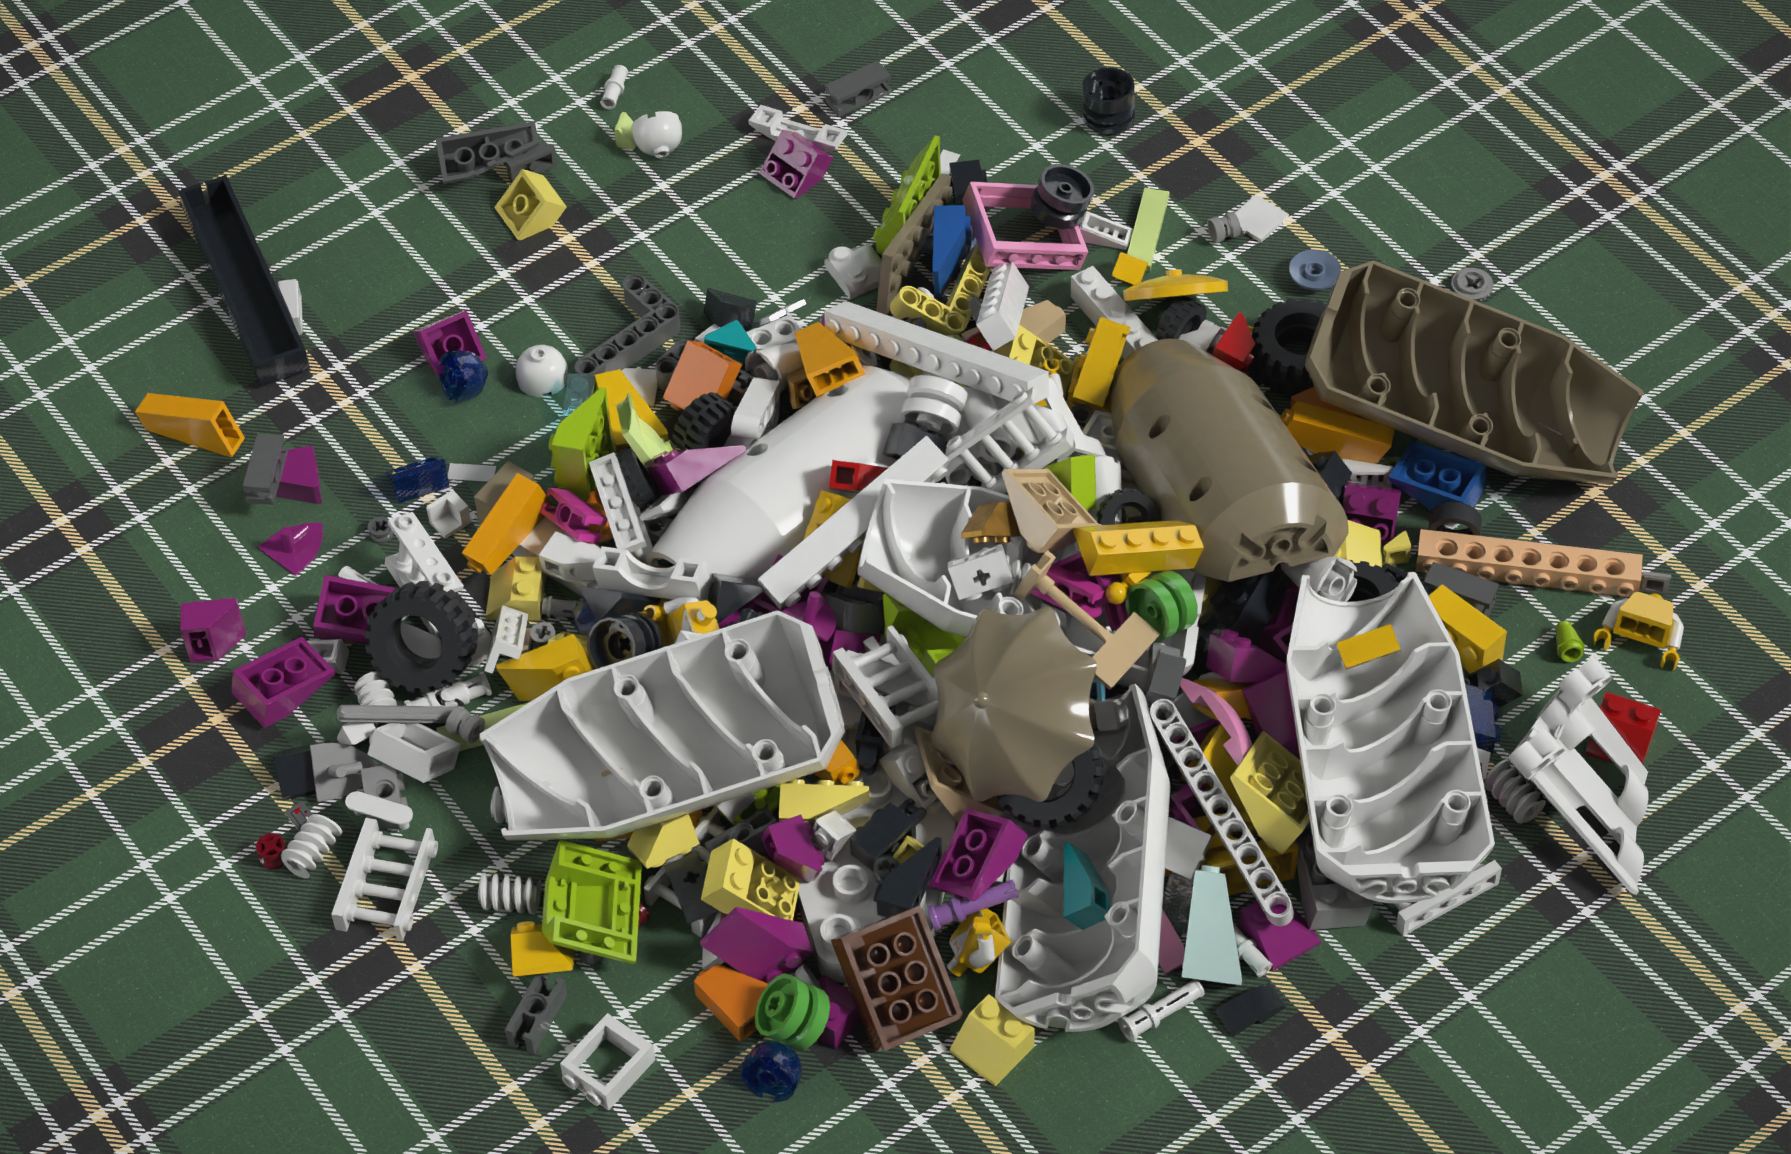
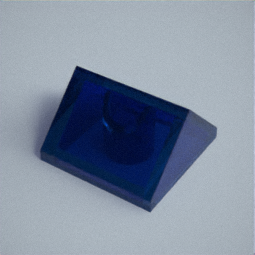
M438 455L386 471L398 503L450 488L445 461Z

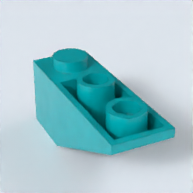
M1068 841L1065 842L1063 859V918L1084 930L1106 920L1104 916L1110 910V891L1088 855Z

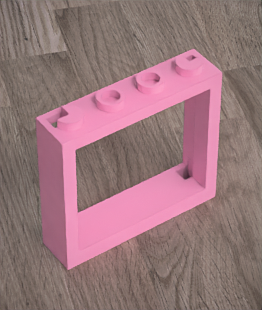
M969 183L962 201L967 215H971V226L986 267H996L1001 263L1007 265L1013 261L1017 268L1080 270L1088 254V249L1079 226L1072 229H1058L1063 244L996 241L984 206L1030 208V199L1037 185Z

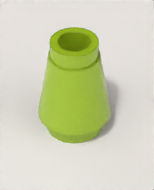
M1562 621L1555 627L1557 655L1565 662H1575L1583 656L1585 646L1572 627V624L1568 621Z

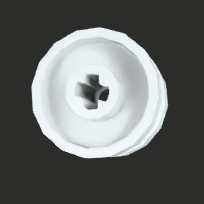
M919 375L911 378L907 389V396L909 398L903 403L900 414L901 419L918 423L920 425L919 429L924 431L932 430L945 436L957 433L961 423V414L959 412L964 410L968 397L965 389L954 382L935 376Z

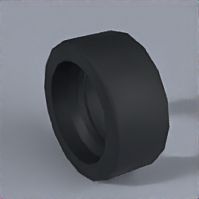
M1461 502L1442 503L1433 508L1430 513L1428 530L1481 536L1482 519L1478 510L1471 505ZM1459 523L1468 528L1450 529L1442 524Z

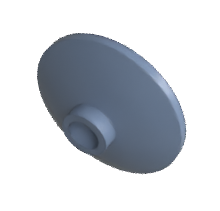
M1316 249L1298 253L1293 257L1289 265V273L1292 280L1297 285L1309 290H1323L1333 286L1341 272V265L1335 256L1326 251Z

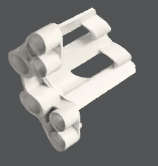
M922 370L924 375L935 376L954 382L953 380ZM1049 378V397L1045 398L1048 408L1033 404V406L1054 431L1061 432L1068 427L1074 434L1073 448L1053 460V462L1057 463L1070 457L1095 454V457L1107 456L1100 441L1083 434L1054 380ZM962 387L968 393L964 410L959 412L961 414L959 430L954 435H951L952 438L957 435L961 437L1011 401L972 387ZM1023 411L1011 419L1033 446L1039 447L1046 442L1047 438ZM1000 426L989 435L1006 455L1012 458L1016 448L1019 446L1004 428ZM980 441L968 448L970 453L990 476L995 475L997 468L994 462H999ZM959 456L949 461L948 473L945 475L948 484L964 485L968 482L970 476H974L976 480L980 481Z
M1593 656L1558 684L1560 689L1540 711L1536 718L1537 720L1509 755L1508 759L1527 780L1530 779L1627 890L1637 895L1639 892L1637 883L1643 870L1644 854L1642 849L1636 844L1637 826L1645 815L1648 804V790L1645 786L1648 771L1592 699L1596 693L1613 679L1608 670ZM1586 737H1592L1626 776L1625 787L1619 798L1575 750V747ZM1586 805L1621 845L1617 856L1576 811L1578 807Z

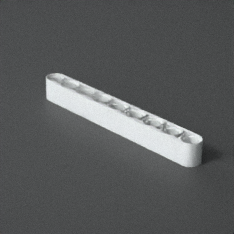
M1167 699L1155 701L1150 708V715L1159 736L1268 920L1275 926L1287 925L1291 922L1294 914L1289 896L1175 705ZM1161 713H1171L1167 720L1157 719ZM1176 736L1186 737L1180 744L1172 743L1173 738ZM1197 759L1200 761L1196 767L1189 768L1185 766L1189 760ZM1205 783L1214 785L1210 791L1203 792L1200 790V787ZM1219 807L1228 808L1225 815L1217 816L1214 814L1215 810ZM1234 831L1243 833L1241 838L1237 840H1231L1228 836ZM1254 855L1257 857L1256 862L1246 865L1242 862L1246 856ZM1262 880L1272 882L1271 886L1267 889L1257 887L1258 883ZM1283 904L1287 908L1283 913L1275 914L1271 911L1275 905Z

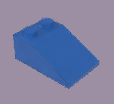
M965 205L934 206L933 281L935 299H941L967 256V245H972L971 215L966 216Z
M1411 441L1388 476V481L1431 511L1436 506L1447 502H1461L1474 507L1486 488V465Z

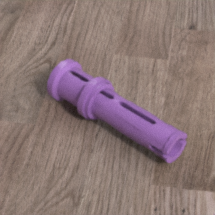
M1012 879L1009 882L987 889L975 901L965 898L960 899L959 896L951 897L949 902L935 907L931 904L927 908L933 926L938 931L941 930L943 925L957 920L963 922L964 919H967L966 915L1014 898H1019Z

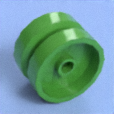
M1162 571L1150 579L1136 583L1128 590L1126 599L1128 617L1135 612L1158 631L1160 635L1154 642H1161L1175 633L1188 629L1194 625L1197 619L1198 605L1195 594L1189 583L1174 571Z
M786 973L779 975L766 986L760 996L755 1012L756 1028L761 1035L780 1041L781 1044L798 1051L807 1049L817 1041L828 1021L830 1011L829 997L824 990L805 983L793 975Z

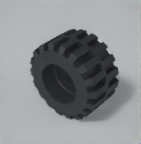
M713 392L703 394L698 399H694L684 409L678 418V422L675 424V431L673 433L675 445L682 451L723 447L731 434L732 420L737 408L719 394Z

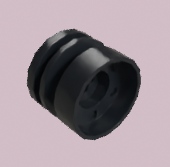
M1113 67L1100 68L1088 74L1082 83L1083 117L1087 127L1097 133L1116 134L1132 126L1135 120V84L1132 76L1122 69Z
M638 612L599 620L592 626L587 641L589 658L596 669L663 648L661 630L656 622L648 615Z

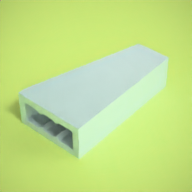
M1202 865V870H1195L1182 977L1241 985L1242 975L1225 874L1219 873L1220 867Z

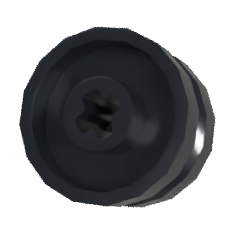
M1065 164L1050 165L1040 175L1037 187L1030 199V208L1041 222L1058 229H1072L1079 226L1082 222L1087 207L1094 195V185L1084 172L1073 166Z

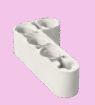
M753 378L733 416L732 436L759 440L767 425L774 428L777 426L781 395L780 381Z

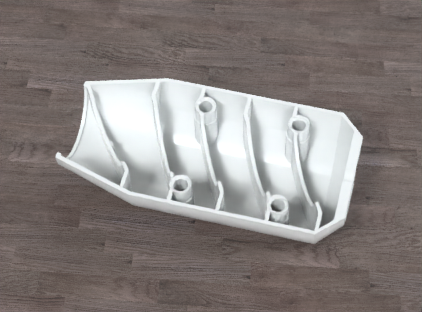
M862 366L866 375L817 396L746 448V451L706 477L650 551L646 562L654 564L655 558H663L676 565L679 557L706 561L710 578H712V573L749 578L758 584V578L772 567L778 554L782 556L787 555L803 541L821 490L845 498L855 497L858 494L830 490L829 482L832 460L887 468L897 461L882 453L892 423L904 422L900 414L904 401L909 398L907 396V389L911 378L873 366ZM942 435L941 439L949 442L952 436ZM709 590L705 597V600H708Z
M884 479L864 539L858 565V575L939 629L965 638L968 636L975 618L984 608L1001 614L1022 615L1040 609L1041 601L1043 600L1030 593L1021 601L1014 594L1010 595V586L998 592H993V589L982 592L980 598L972 601H966L965 598L959 600L948 570V562L979 552L983 547L991 548L1000 545L994 544L993 539H990V543L973 544V539H961V532L979 505L1010 502L1008 495L976 486ZM1023 536L1011 537L1010 543L1002 544L1005 555L1009 556V565L1015 559H1019L1020 569L1025 563H1030L1031 567L1034 564L1037 565L1044 553H1037L1031 550ZM1076 541L1057 551L1050 552L1056 557L1053 563L1080 552ZM1190 569L1165 570L1180 574L1189 583L1198 605V616L1194 625L1180 633H1175L1161 642H1155L1180 649V657L1186 659L1184 676L1194 664L1199 629L1197 623L1201 615L1206 579L1202 574L1191 572ZM1155 571L1153 574H1151V575H1150L1149 577H1147L1146 579H1150L1152 576H1154V575H1156V574H1158V573H1160V572H1159V571ZM1105 604L1101 605L1103 606L1101 615L1093 619L1108 632L1114 634L1116 631H1111L1108 625ZM1054 609L1053 611L1055 612L1057 621H1058L1059 626H1060L1059 617H1058V615H1057L1056 610ZM1071 617L1068 629L1060 626L1069 641L1081 652L1091 657L1104 645L1103 641L1075 617ZM1150 647L1116 683L1117 685L1129 688L1130 685L1136 684L1143 693H1147Z
M1408 572L1407 577L1394 590L1373 599L1357 602H1341L1324 598L1311 588L1309 583L1310 576L1302 575L1287 654L1286 671L1317 865L1321 872L1332 881L1367 899L1377 902H1417L1436 897L1441 891L1448 888L1454 889L1489 855L1495 845L1459 652L1416 572ZM1388 624L1392 625L1401 648L1400 652L1345 670L1336 642Z
M777 610L568 678L480 733V739L491 759L504 798L508 817V830L503 828L501 831L506 840L614 838L827 768L845 730L829 669L825 666L822 649L813 626ZM604 770H610L612 772V774H609L604 777H602L601 773Z
M1136 684L1130 685L1129 690L1121 697L1128 709V725L1117 730L1093 731L1094 743H1096L1098 749L1104 752L1116 764V768L1110 769L1104 776L1103 785H1101L1099 790L1100 795L1097 801H1094L1091 805V809L1074 823L1064 825L1058 830L1056 828L1032 827L1012 818V822L1028 834L1016 861L1007 869L1006 882L1013 879L1019 898L1004 902L1002 924L1011 943L999 955L995 999L1017 1018L1040 1028L1048 1029V1026L1065 1028V1032H1081L1104 1027L1144 1004L1154 993L1157 986L1170 781L1145 695ZM1072 761L1060 772L1046 800L1055 799L1056 793L1064 788L1074 775ZM1067 841L1088 855L1110 891V910L1104 916L1106 920L1084 930L1063 918L1064 843Z

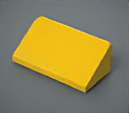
M1391 624L1336 642L1345 670L1401 651Z

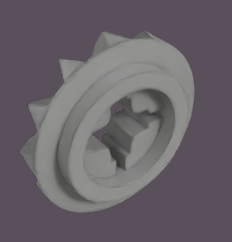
M1464 268L1454 274L1451 289H1454L1455 293L1475 301L1477 299L1485 301L1487 295L1492 293L1493 280L1487 272L1481 269ZM1468 284H1470V285H1472V286L1477 285V288H1476V289L1473 288V287H1469V288H1468L1467 285H1468Z

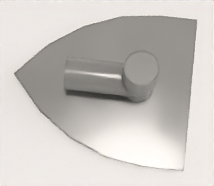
M341 743L310 745L317 802L340 798L358 789L363 784L361 769L376 767L378 763L368 754L353 746Z

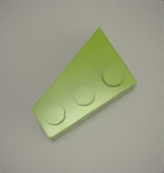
M1095 454L1070 457L1042 468L1049 469L1086 510L1096 509Z

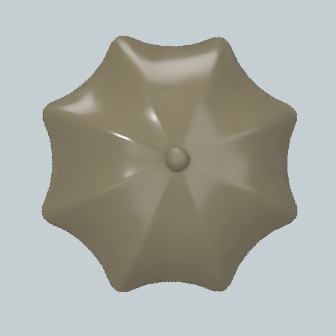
M1049 606L1022 615L1001 614L991 609H982L975 618L968 636L961 645L950 655L939 660L934 666V678L938 693V711L931 734L932 747L956 765L966 780L971 796L977 802L1004 794L1025 796L1036 802L1045 801L1060 772L1075 757L1089 750L1094 744L1093 731L1098 727L1094 704L1097 702L1089 697L1097 670L1096 661L1093 657L1081 652L1069 641L1059 626L1055 612Z

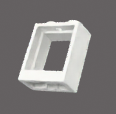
M391 722L374 729L369 738L370 747L368 755L424 783L454 770L461 744L419 723Z
M607 1013L560 1063L562 1080L571 1089L575 1090L577 1088L582 1091L586 1098L595 1106L600 1104L609 1111L655 1061L653 1044ZM605 1039L632 1057L606 1086L579 1068Z

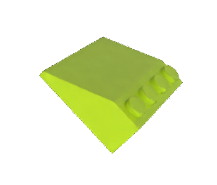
M935 135L914 158L909 169L903 171L901 185L899 189H895L893 192L892 204L890 208H886L884 211L883 223L874 232L873 241L876 242V253L883 254L941 175L940 136Z
M602 387L559 423L556 433L552 434L549 439V450H552L553 454L551 466L555 468L554 484H557L558 489L570 490L585 502L590 492L597 489L589 462L613 452L615 453L606 388Z

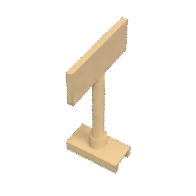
M1047 550L1037 565L1034 564L1029 569L1013 594L1023 601L1035 589H1038L1043 595L1047 593L1103 641L1104 645L1093 656L1097 663L1094 677L1110 690L1159 637L1160 633L1135 612L1114 634L1108 632L1054 585L1055 582L1046 575L1056 559Z

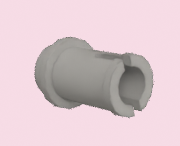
M549 596V598L543 599L542 614H546L548 618L551 615L575 618L577 601L553 599V596Z

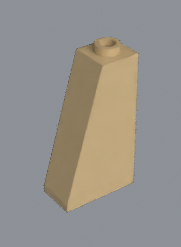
M1045 300L1023 309L1019 325L1048 344L1065 332L1066 314L1059 306H1055L1049 300ZM976 327L962 333L961 339L965 341L971 335L979 332V328Z

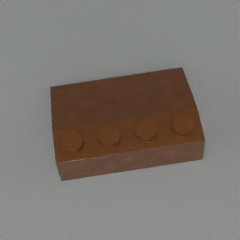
M921 905L831 939L874 1052L887 1051L964 1018Z

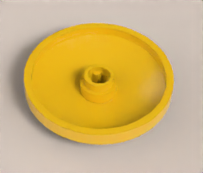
M1182 269L1166 271V276L1146 280L1123 290L1124 301L1228 292V281L1205 275L1182 274Z

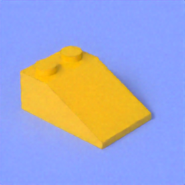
M574 634L521 654L519 660L511 658L496 665L498 672L519 701H533L568 678L596 670L588 654Z

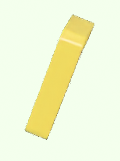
M978 243L967 254L946 305L914 287L905 286L902 287L890 303L891 313L900 320L905 317H910V319L922 317L928 330L945 336L954 334L960 336L972 314L967 303L973 296L979 298L992 268L986 267Z

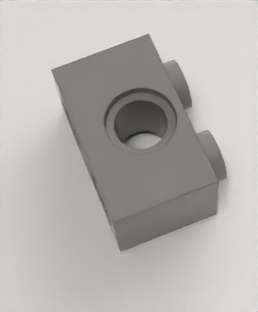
M389 765L361 769L364 793L408 806L406 797H401L400 792L405 790L403 773L397 774V770ZM367 815V818L377 820L379 830L399 827L397 824Z

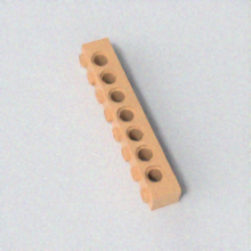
M1421 529L1416 572L1428 574L1432 563L1436 562L1491 581L1631 597L1634 592H1639L1643 555Z

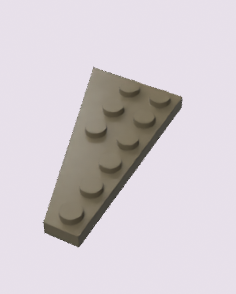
M941 173L883 252L876 312L888 315L890 303L901 290L914 263L918 262L921 249L934 226V206H944L951 198L953 188L950 187L951 176Z

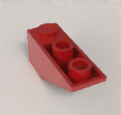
M832 460L829 488L835 491L860 493L888 468Z

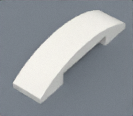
M760 105L749 119V125L775 141L782 129L797 132L825 152L836 151L848 135L847 130L827 124L822 129H817L784 119L782 111Z

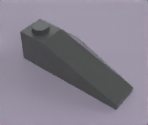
M535 121L435 138L444 184L469 180L539 146Z

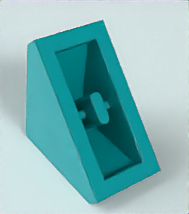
M738 320L706 334L704 344L742 363H745L748 353L757 349Z

